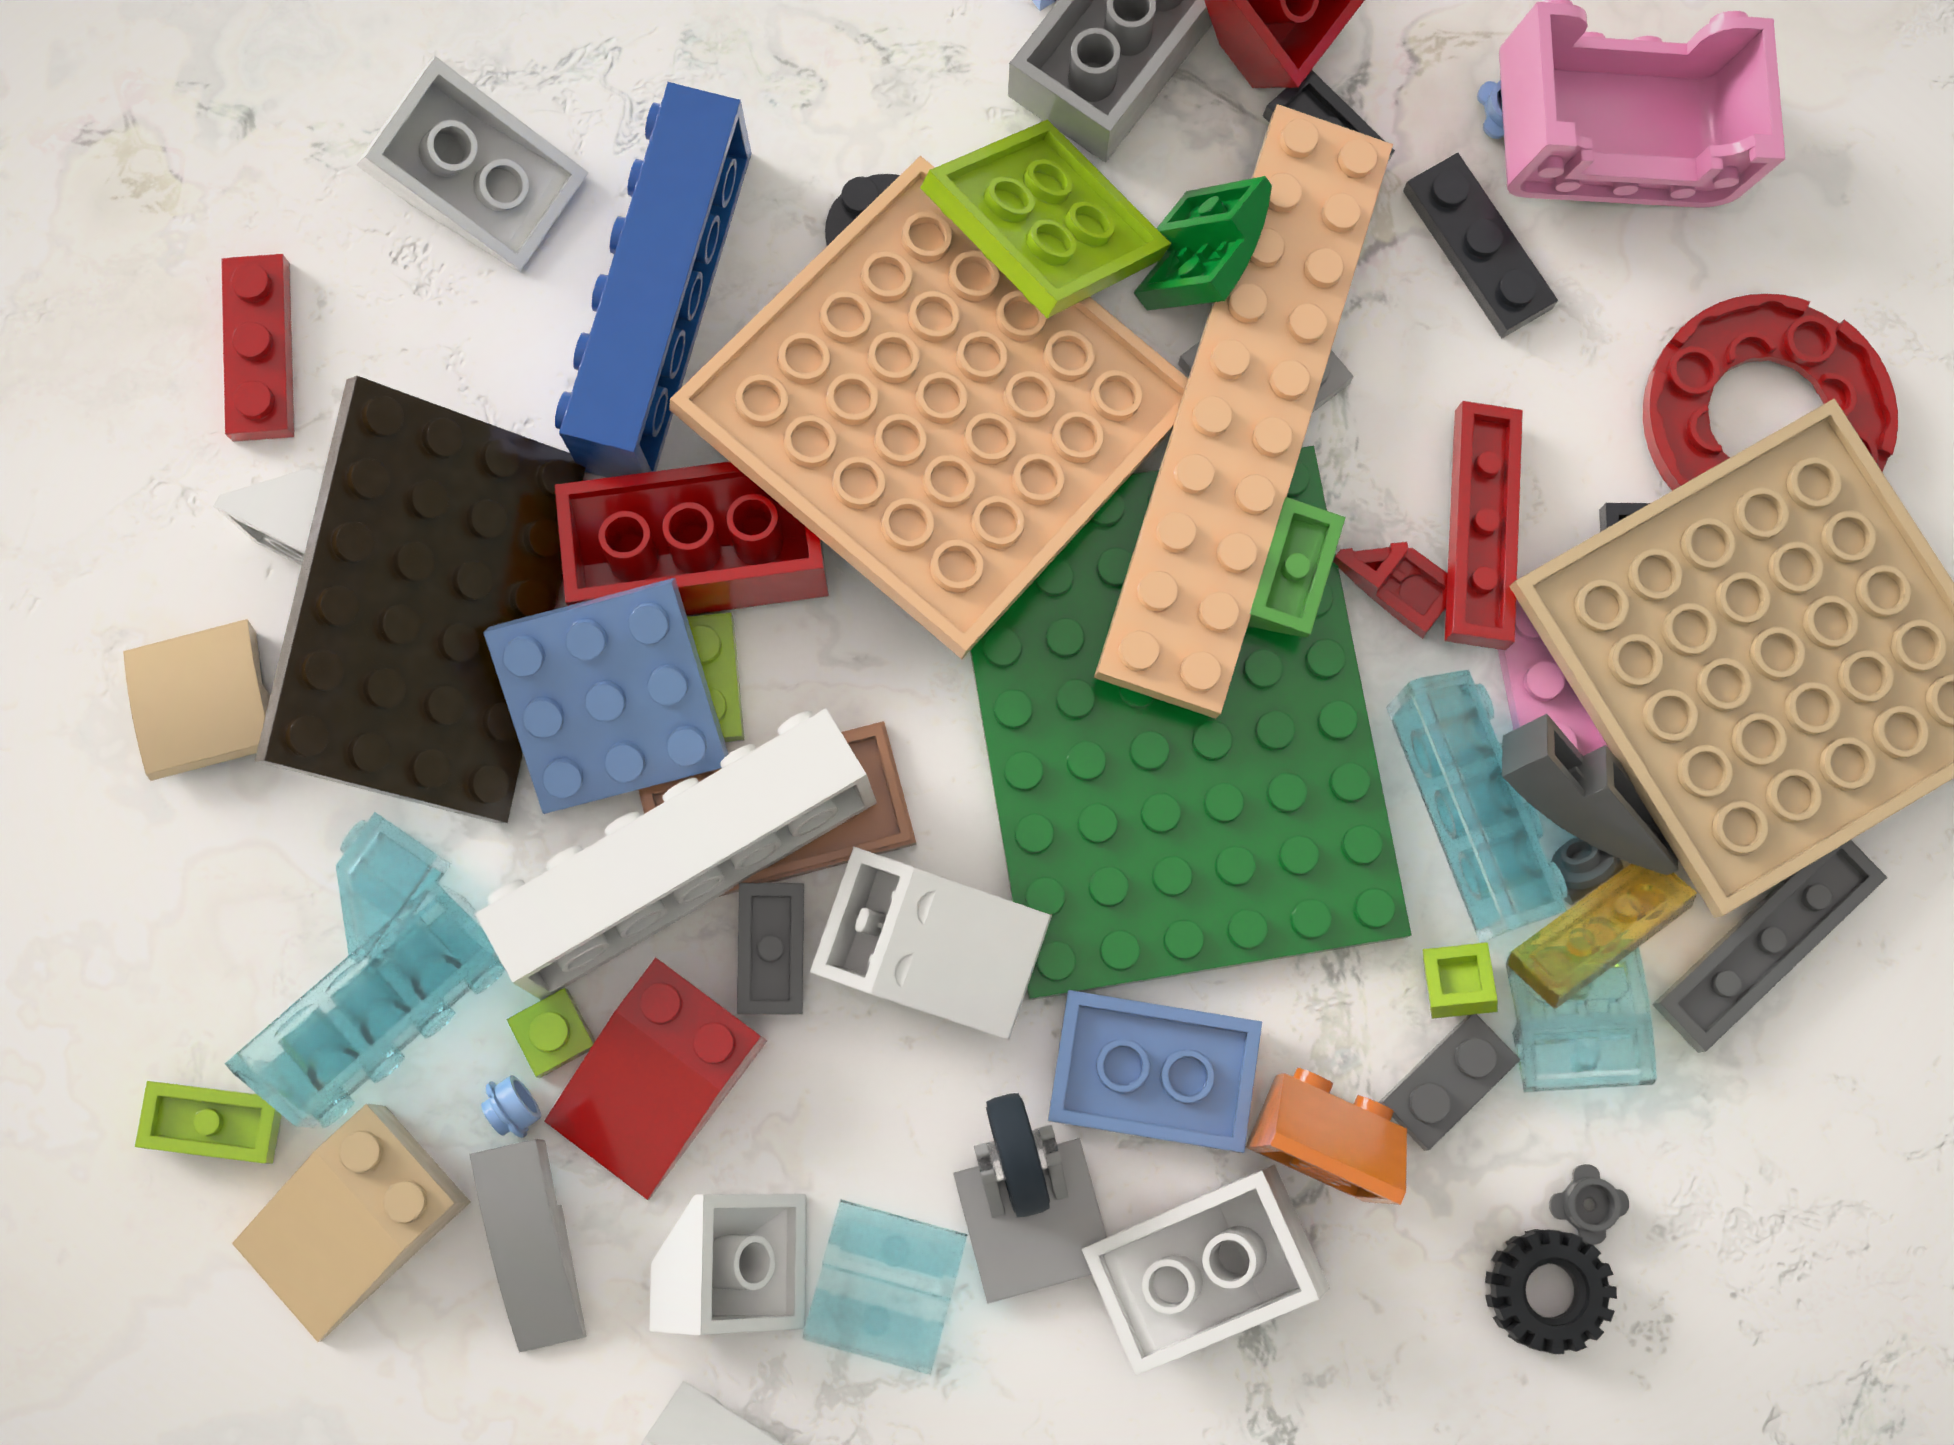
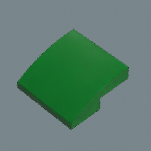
M1266 176L1189 190L1184 193L1156 228L1171 245L1162 259L1157 262L1133 292L1147 311L1221 302L1227 299L1248 266L1264 227L1272 190V184Z

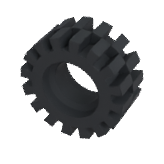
M1534 1229L1525 1231V1235L1513 1236L1505 1242L1507 1247L1504 1251H1496L1491 1261L1496 1263L1493 1272L1486 1271L1485 1283L1490 1284L1491 1294L1485 1295L1487 1306L1494 1308L1496 1316L1492 1318L1499 1328L1505 1329L1509 1333V1338L1534 1350L1551 1354H1565L1564 1351L1567 1350L1577 1352L1587 1348L1584 1342L1589 1339L1597 1341L1604 1333L1599 1328L1604 1320L1611 1322L1615 1312L1608 1309L1609 1298L1617 1299L1616 1286H1610L1607 1278L1614 1274L1609 1263H1602L1598 1258L1602 1253L1594 1245L1584 1243L1582 1237L1559 1230ZM1546 1264H1555L1564 1269L1570 1276L1574 1286V1297L1571 1305L1564 1313L1556 1317H1543L1530 1306L1526 1296V1284L1529 1276L1535 1269Z

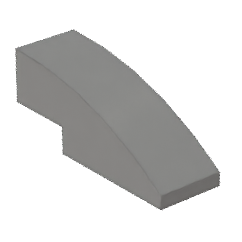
M533 1139L469 1154L492 1261L519 1353L587 1337L562 1205H557L545 1140Z

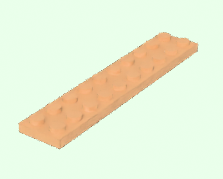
M1277 104L1271 116L1252 178L1266 176L1272 184L1264 227L1248 266L1225 301L1212 303L1094 678L1215 719L1221 714L1251 616L1252 604L1284 499L1287 497L1393 144Z

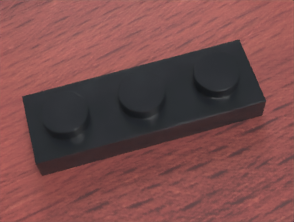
M1459 153L1452 155L1407 181L1403 190L1404 194L1501 339L1554 308L1558 299Z

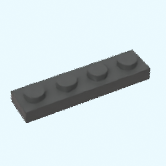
M1852 840L1846 842L1781 881L1652 1005L1698 1053L1706 1052L1888 877Z

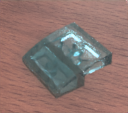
M1638 944L1514 951L1509 953L1505 964L1517 1020L1512 1034L1516 1054L1521 1059L1518 1065L1524 1092L1654 1085L1657 1080L1654 1035L1647 985Z
M840 1199L822 1261L821 1273L803 1331V1339L931 1375L968 1234Z

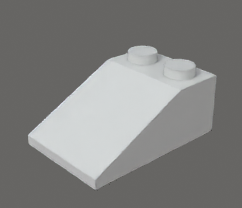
M436 56L420 72L356 164L407 203L518 272L523 269L589 173Z
M1275 1164L1082 1248L1084 1257L1135 1376L1321 1299L1330 1289Z

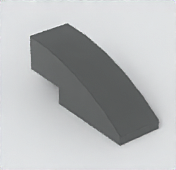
M1548 714L1503 735L1502 777L1531 806L1577 838L1626 862L1664 875H1669L1679 870L1678 858L1635 791V787L1621 762L1606 745L1583 756Z

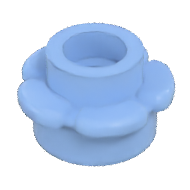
M510 1075L497 1085L493 1081L486 1085V1094L490 1098L484 1101L481 1107L488 1122L502 1136L511 1131L517 1137H525L529 1130L528 1127L541 1118L540 1109L529 1090L513 1075Z

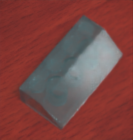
M1469 669L1421 677L1410 681L1388 704L1386 709L1479 942L1483 943L1566 912L1567 909L1562 900L1567 898L1566 883L1558 866L1554 862L1547 863L1538 839L1542 838L1543 830L1539 816L1533 806L1528 802L1523 803L1520 794L1502 777V743L1498 742L1490 722L1494 718V708L1486 688L1481 683L1475 685Z
M435 880L224 1064L236 1077L294 1126L314 1128L319 1123L322 1128H326L340 1119L354 1105L355 1101L350 1097L351 1094L369 1079L373 1083H377L390 1075L405 1060L401 1050L420 1034L426 1039L440 1031L455 1016L456 1012L451 1007L470 990L474 994H479L486 990L505 972V968L474 914L477 912L463 895Z

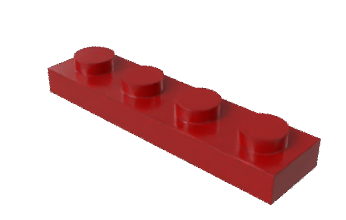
M1462 401L1455 410L1445 642L1507 650L1515 642L1516 596L1509 586L1517 580L1523 410Z

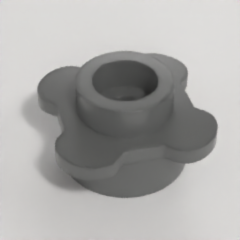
M1583 1164L1573 1170V1180L1562 1193H1555L1551 1196L1549 1209L1554 1218L1567 1220L1578 1230V1236L1583 1238L1582 1241L1584 1243L1596 1245L1605 1240L1606 1230L1611 1228L1620 1216L1627 1213L1629 1199L1623 1190L1615 1189L1612 1184L1600 1179V1172L1595 1166ZM1587 1198L1593 1199L1595 1207L1591 1211H1587L1583 1205Z

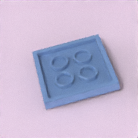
M675 578L490 626L483 632L543 814L722 768L720 762L729 753Z

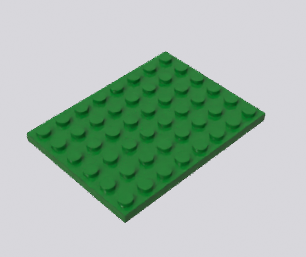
M1314 445L1302 447L1287 497L1327 511ZM1159 470L1132 474L970 650L1012 902L1052 915L1027 987L1029 1000L1066 995L1068 990L1084 992L1404 939L1412 936L1338 565L1332 562L1312 632L1308 638L1247 626L1223 709L1216 719L1094 678Z

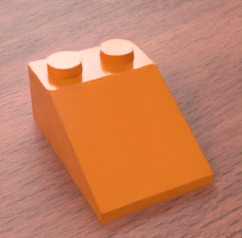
M1301 1068L1296 1069L1293 1077L1286 1073L1276 1075L1245 1148L1363 1202L1401 1205L1406 1193L1407 1128L1390 1121L1394 1111L1381 1103L1357 1095L1354 1104L1330 1094L1333 1086L1331 1081Z

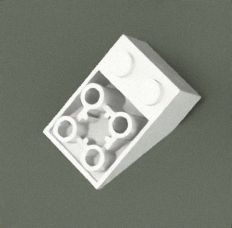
M853 847L810 973L1010 1040L1052 915Z

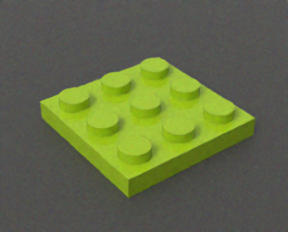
M1048 119L930 169L920 187L941 209L942 213L953 221L982 251L984 256L1047 319L1160 261L1171 245Z

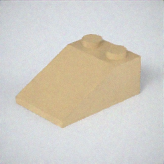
M365 1104L308 1157L232 1244L317 1342H321L471 1201L386 1106Z

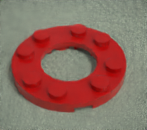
M1750 294L1719 302L1703 310L1682 326L1663 348L1652 367L1645 387L1643 399L1644 434L1657 470L1673 491L1729 459L1730 457L1723 452L1721 444H1718L1711 432L1708 406L1714 386L1726 372L1744 363L1771 361L1793 368L1811 382L1824 404L1835 399L1883 472L1888 458L1893 455L1896 445L1898 408L1892 381L1878 353L1868 340L1845 319L1838 323L1824 313L1808 307L1811 301L1782 294Z

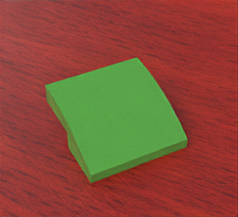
M1285 497L1252 604L1248 626L1307 638L1311 635L1346 517Z

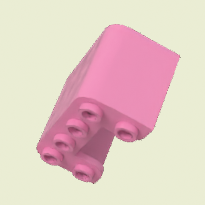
M1545 0L1537 2L1500 47L1499 64L1507 189L1509 193L1515 196L1696 208L1714 207L1738 199L1785 160L1773 18L1748 17L1742 11L1723 12L1711 18L1709 24L1700 29L1687 44L1662 42V39L1656 36H1642L1632 40L1605 38L1602 33L1585 32L1588 27L1587 14L1583 8L1573 5L1572 1Z

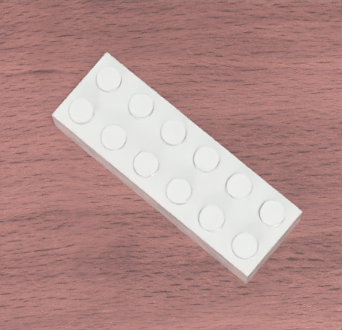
M827 708L813 715L812 711H804L791 717L778 728L779 736L758 748L754 744H748L736 749L720 762L722 769L700 782L697 778H690L676 784L663 795L664 803L642 816L640 812L636 811L616 819L606 827L604 831L606 837L584 850L582 846L578 845L558 853L547 862L546 867L548 871L525 883L523 880H515L495 890L487 899L490 905L474 914L512 983L538 999L543 1000L714 900L752 875L768 868L846 822L851 817L875 805L877 801L867 774Z

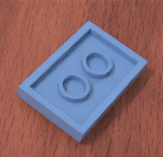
M1068 990L1047 1121L1244 1153L1262 1021Z

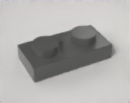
M739 883L737 1014H803L804 883Z
M1477 1014L1467 1015L1378 1103L1394 1111L1392 1118L1400 1126L1407 1128V1133L1424 1151H1427L1466 1115L1521 1059Z

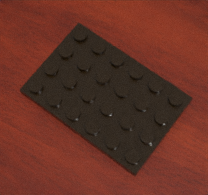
M360 376L346 379L255 762L493 823H508L523 752L483 632L490 626L555 609L563 573L555 485L583 481L586 467L575 463L571 454L566 451Z

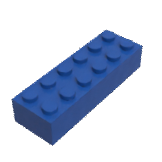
M667 82L662 102H653L649 109L645 126V137L649 140L645 157L644 160L636 159L631 167L627 192L628 196L632 197L626 218L618 216L614 222L609 245L610 253L614 254L608 275L600 274L596 280L591 302L592 311L596 312L590 334L581 333L577 341L573 358V367L575 370H578L572 392L564 391L562 393L555 414L556 429H560L559 434L574 462L586 467V473L608 478L657 470L673 417V413L669 410L670 398L682 387L752 154L740 99Z

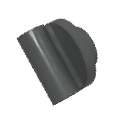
M1577 837L1562 845L1555 852L1551 861V869L1558 882L1556 888L1569 905L1578 902L1624 868L1620 858L1599 850Z

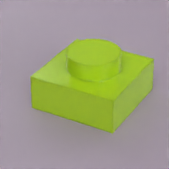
M1488 942L1422 949L1432 1019L1498 1012V1000Z
M566 988L506 1019L537 1078H541L589 1052L595 1042L576 1003Z

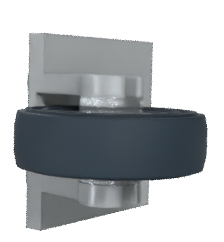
M1010 1093L988 1100L986 1102V1111L994 1140L974 1146L978 1166L953 1173L987 1304L1092 1275L1082 1248L1107 1238L1080 1138L1057 1144L1052 1125L1032 1130L1022 1097L1020 1098L1019 1093Z

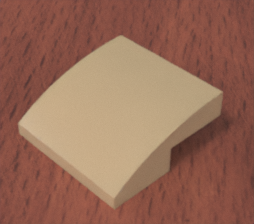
M248 619L123 651L127 690L135 734L145 774L150 781L257 753L270 695L261 680L257 633Z

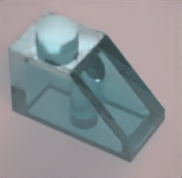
M374 812L368 822L361 820L348 832L340 848V851L344 854L335 866L348 955L357 963L376 969L452 863L391 821Z

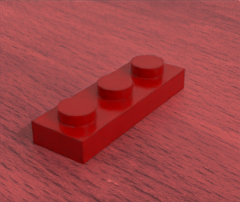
M284 254L221 258L225 435L232 442L294 437L290 263Z

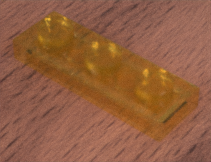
M1630 864L1512 950L1507 965L1555 1010L1689 910L1694 903L1697 892L1675 873L1664 875Z

